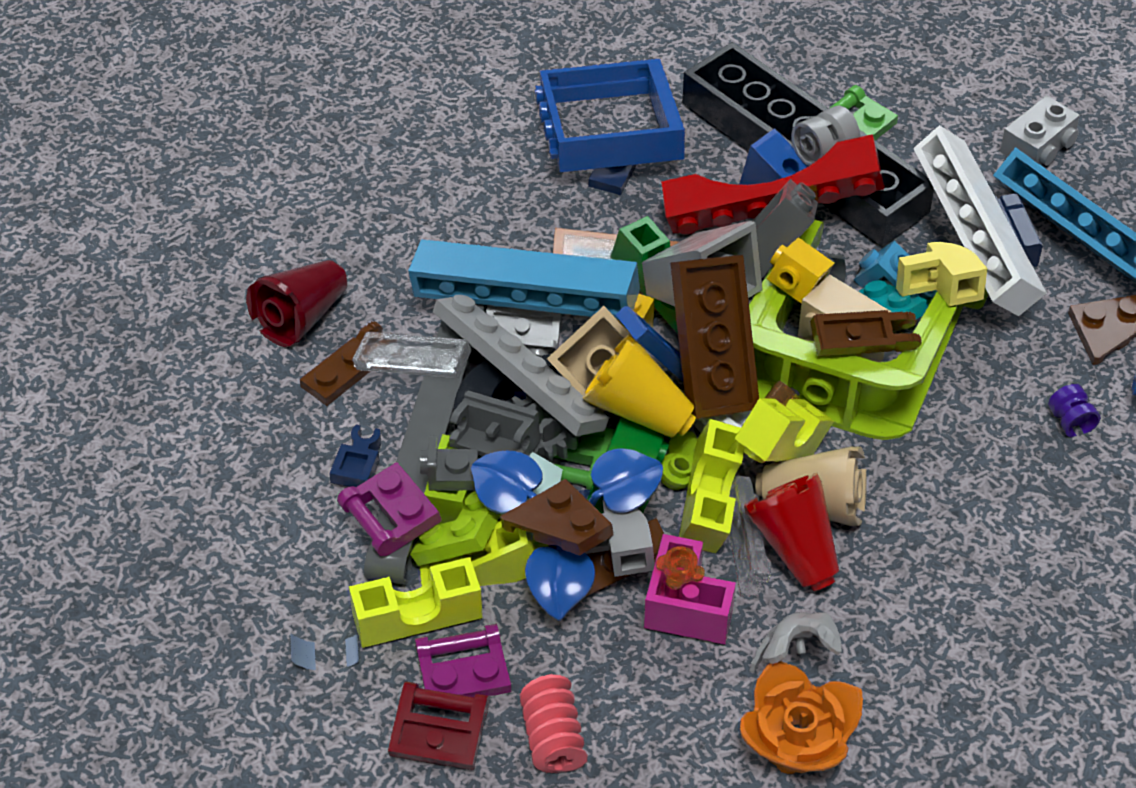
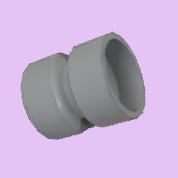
M840 105L834 106L815 117L796 124L791 134L792 144L798 157L806 165L810 166L825 155L837 142L860 137V129L853 114L847 108Z

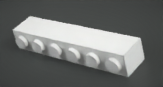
M939 125L913 149L963 246L975 253L987 267L985 288L992 302L1020 316L1047 292L966 142Z

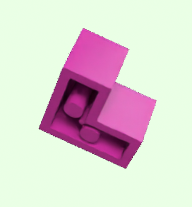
M663 534L645 599L644 628L725 644L733 613L736 583L700 576L703 551L702 541Z

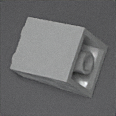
M746 221L695 233L643 261L646 295L675 306L671 262L734 255L744 256L748 298L762 290L756 223Z

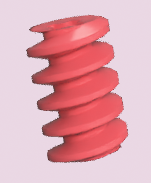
M553 674L541 676L530 681L520 693V703L523 707V718L526 721V733L529 736V748L532 751L533 765L546 773H563L582 767L587 762V753L582 749L584 747V738L579 734L581 732V725L576 720L578 711L573 705L575 697L570 691L572 683L564 676Z

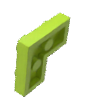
M474 491L465 499V505L457 519L437 524L418 536L419 539L410 555L418 566L481 551L484 549L501 514L488 510L480 502L476 491Z

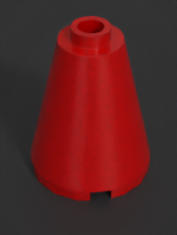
M818 472L814 473L811 477L806 475L767 491L768 494L764 500L758 501L756 497L744 504L748 516L802 587L811 585L812 590L817 591L835 582L833 575L840 570L822 481Z

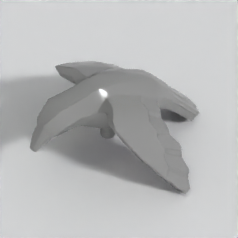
M795 612L784 617L762 640L761 645L756 650V656L751 662L749 671L754 672L762 659L770 664L778 663L788 655L791 641H796L798 655L806 654L804 640L810 639L812 635L816 636L828 650L839 655L842 652L841 639L831 615L826 612L812 614Z

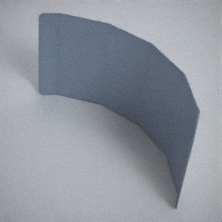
M291 633L292 662L303 668L316 670L315 643L300 639ZM357 634L345 639L347 667L355 665L359 661Z

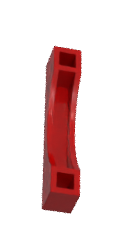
M873 134L837 142L825 155L807 168L772 182L752 185L727 184L707 179L698 174L661 181L666 219L673 234H692L704 228L713 226L724 227L736 221L750 218L755 219L790 179L797 185L800 182L807 185L815 193V200L818 204H830L842 198L855 195L867 196L875 191L883 190L884 184Z

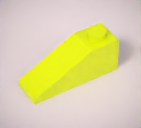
M500 521L497 522L483 550L420 566L422 586L425 585L430 579L431 566L468 557L471 558L480 586L518 582L526 578V563L532 552L537 548L549 546L534 541L533 533L518 528L513 533L505 531Z

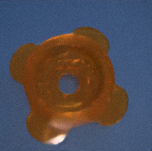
M673 547L665 555L658 557L656 561V568L663 571L667 578L666 585L671 589H680L683 584L690 581L699 582L705 576L704 568L698 565L696 553L688 547Z

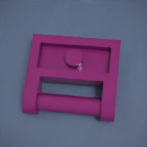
M398 462L357 487L345 488L337 497V502L345 512H351L371 537L372 546L380 556L390 555L442 521L439 511ZM374 500L396 528L385 530L365 504Z
M497 623L486 625L484 630L433 640H428L427 637L415 639L424 689L474 697L476 693L494 696L511 692V682ZM488 646L489 653L432 663V656Z

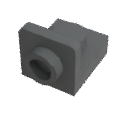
M429 436L428 450L420 451V474H428L429 491L475 490L471 466L478 460V449H438L437 436Z

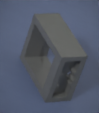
M790 179L752 221L756 223L761 279L773 267L770 260L781 245L788 247L814 222L818 204L815 200L816 195L802 182L797 185Z

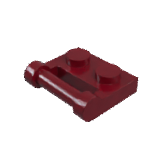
M405 681L388 747L389 756L474 771L484 721L486 720L489 708V695L476 693L474 697L423 689L419 688L418 683ZM416 705L467 713L470 714L469 722L413 713Z

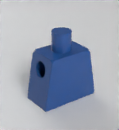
M774 128L750 146L739 184L752 185L772 182L791 176L807 168L809 165H806L798 157L793 146Z

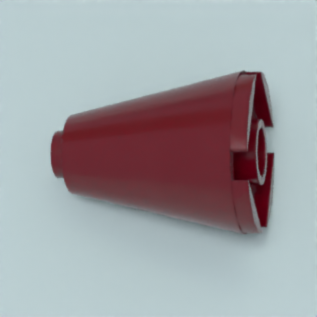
M326 260L260 277L247 289L246 303L252 321L258 318L264 327L260 330V333L265 338L278 346H291L299 342L346 291L347 275L345 270L336 262Z

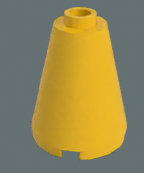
M628 334L614 349L619 354H614L600 367L587 387L586 395L583 399L589 404L670 438H673L677 433L681 436L685 435L696 419L691 414L694 410V405L648 352Z

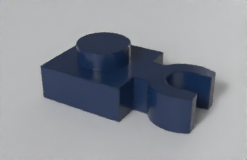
M356 424L352 428V446L341 444L329 473L330 483L357 487L374 476L380 461L379 451H377L381 446L380 429L375 428L373 435L370 438L364 439L361 438V425Z

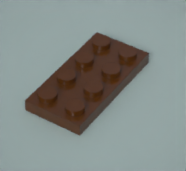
M734 255L671 262L685 396L694 405V410L691 414L696 419L752 411L759 400L744 256Z

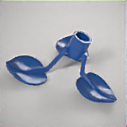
M620 448L607 451L593 465L591 478L598 490L592 494L589 502L595 507L597 501L603 496L606 507L614 513H626L638 509L657 490L663 475V465L660 461L631 449ZM517 451L492 452L479 458L471 466L478 499L488 510L498 514H505L526 502L527 498L531 499L537 494L533 490L543 480L542 470L536 461L528 455ZM549 545V547H540L532 552L526 563L525 574L528 587L538 604L555 620L561 621L591 590L595 579V568L586 553L577 555L562 550L558 545Z

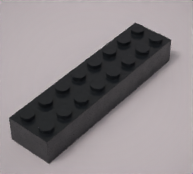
M734 42L729 43L684 72L682 103L748 151L752 144L774 128L793 146L791 134L795 125L829 109ZM860 130V137L867 135ZM875 141L884 189L875 191L867 196L855 195L839 199L834 203L822 204L883 247L930 213L934 188L925 174Z

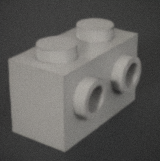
M1046 95L1004 129L1000 152L1008 157L1016 147L1038 164L1047 166L1055 159L1058 151L1063 147L1068 149L1075 143L1079 135L1077 126L1080 115Z

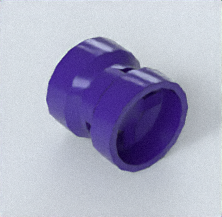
M1070 384L1058 389L1048 402V406L1054 416L1061 418V427L1069 437L1077 436L1072 427L1079 425L1084 434L1089 433L1097 427L1101 419L1096 407L1087 402L1088 396L1079 384Z

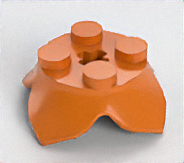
M782 661L774 664L769 663L757 679L754 690V710L746 712L741 718V737L755 752L768 759L783 773H805L833 768L846 758L849 749L846 743L861 719L863 705L862 689L839 681H830L817 687L812 685L805 672L796 666Z

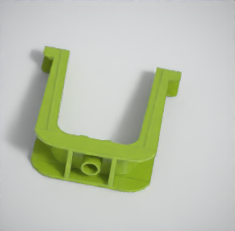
M814 219V222L799 238L817 249L822 237L824 222ZM772 267L762 282V290L755 294L749 304L759 398L771 399L777 391L784 390L787 393L793 387L801 393L797 399H805L833 419V427L873 439L889 440L900 438L911 432L963 307L972 309L982 308L988 297V292L985 288L984 300L948 306L937 291L913 332L921 336L922 345L912 351L902 352L896 359L891 361L876 362L856 356L855 354L818 356L814 341H807L783 332L795 299L767 280L773 269Z

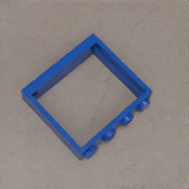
M660 59L540 71V85L536 86L535 99L536 104L539 105L541 123L544 122V134L549 145L550 159L557 160L560 172L685 159V129ZM649 93L660 127L657 129L565 138L556 103Z

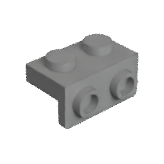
M487 305L486 314L494 317L500 326L511 335L519 338L522 344L536 356L552 354L558 349L562 313Z

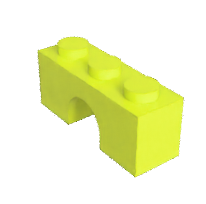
M759 398L734 439L744 445V453L757 462L785 461L813 455L834 423V420L805 399H789L786 406H784L776 399Z
M709 419L696 441L679 537L702 541L703 550L717 553L730 534L736 498L729 497L735 474L742 464L745 446L734 439L741 429L740 427Z
M470 557L431 566L428 582L413 591L400 592L394 590L390 577L349 586L352 614L362 648L482 618L481 588Z

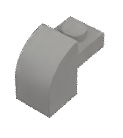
M602 500L604 510L602 515L612 523L614 536L585 553L610 550L614 577L653 571L655 565L653 544L649 524L644 514L639 509L626 513H614L606 507L604 500Z

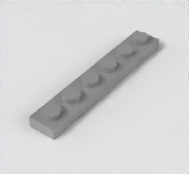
M455 295L454 297L436 299L433 313L575 436L605 430L609 419L606 414L596 406L586 402L583 399L584 396L571 386L569 380L552 370L543 358L536 356L526 348L519 338L511 335L498 324L494 317L487 315L480 309L472 298L465 295Z

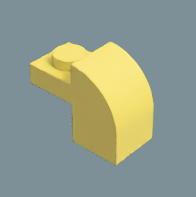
M947 242L927 243L926 253L899 258L896 289L902 297L937 290L948 306L984 300L987 267L975 253L963 246Z

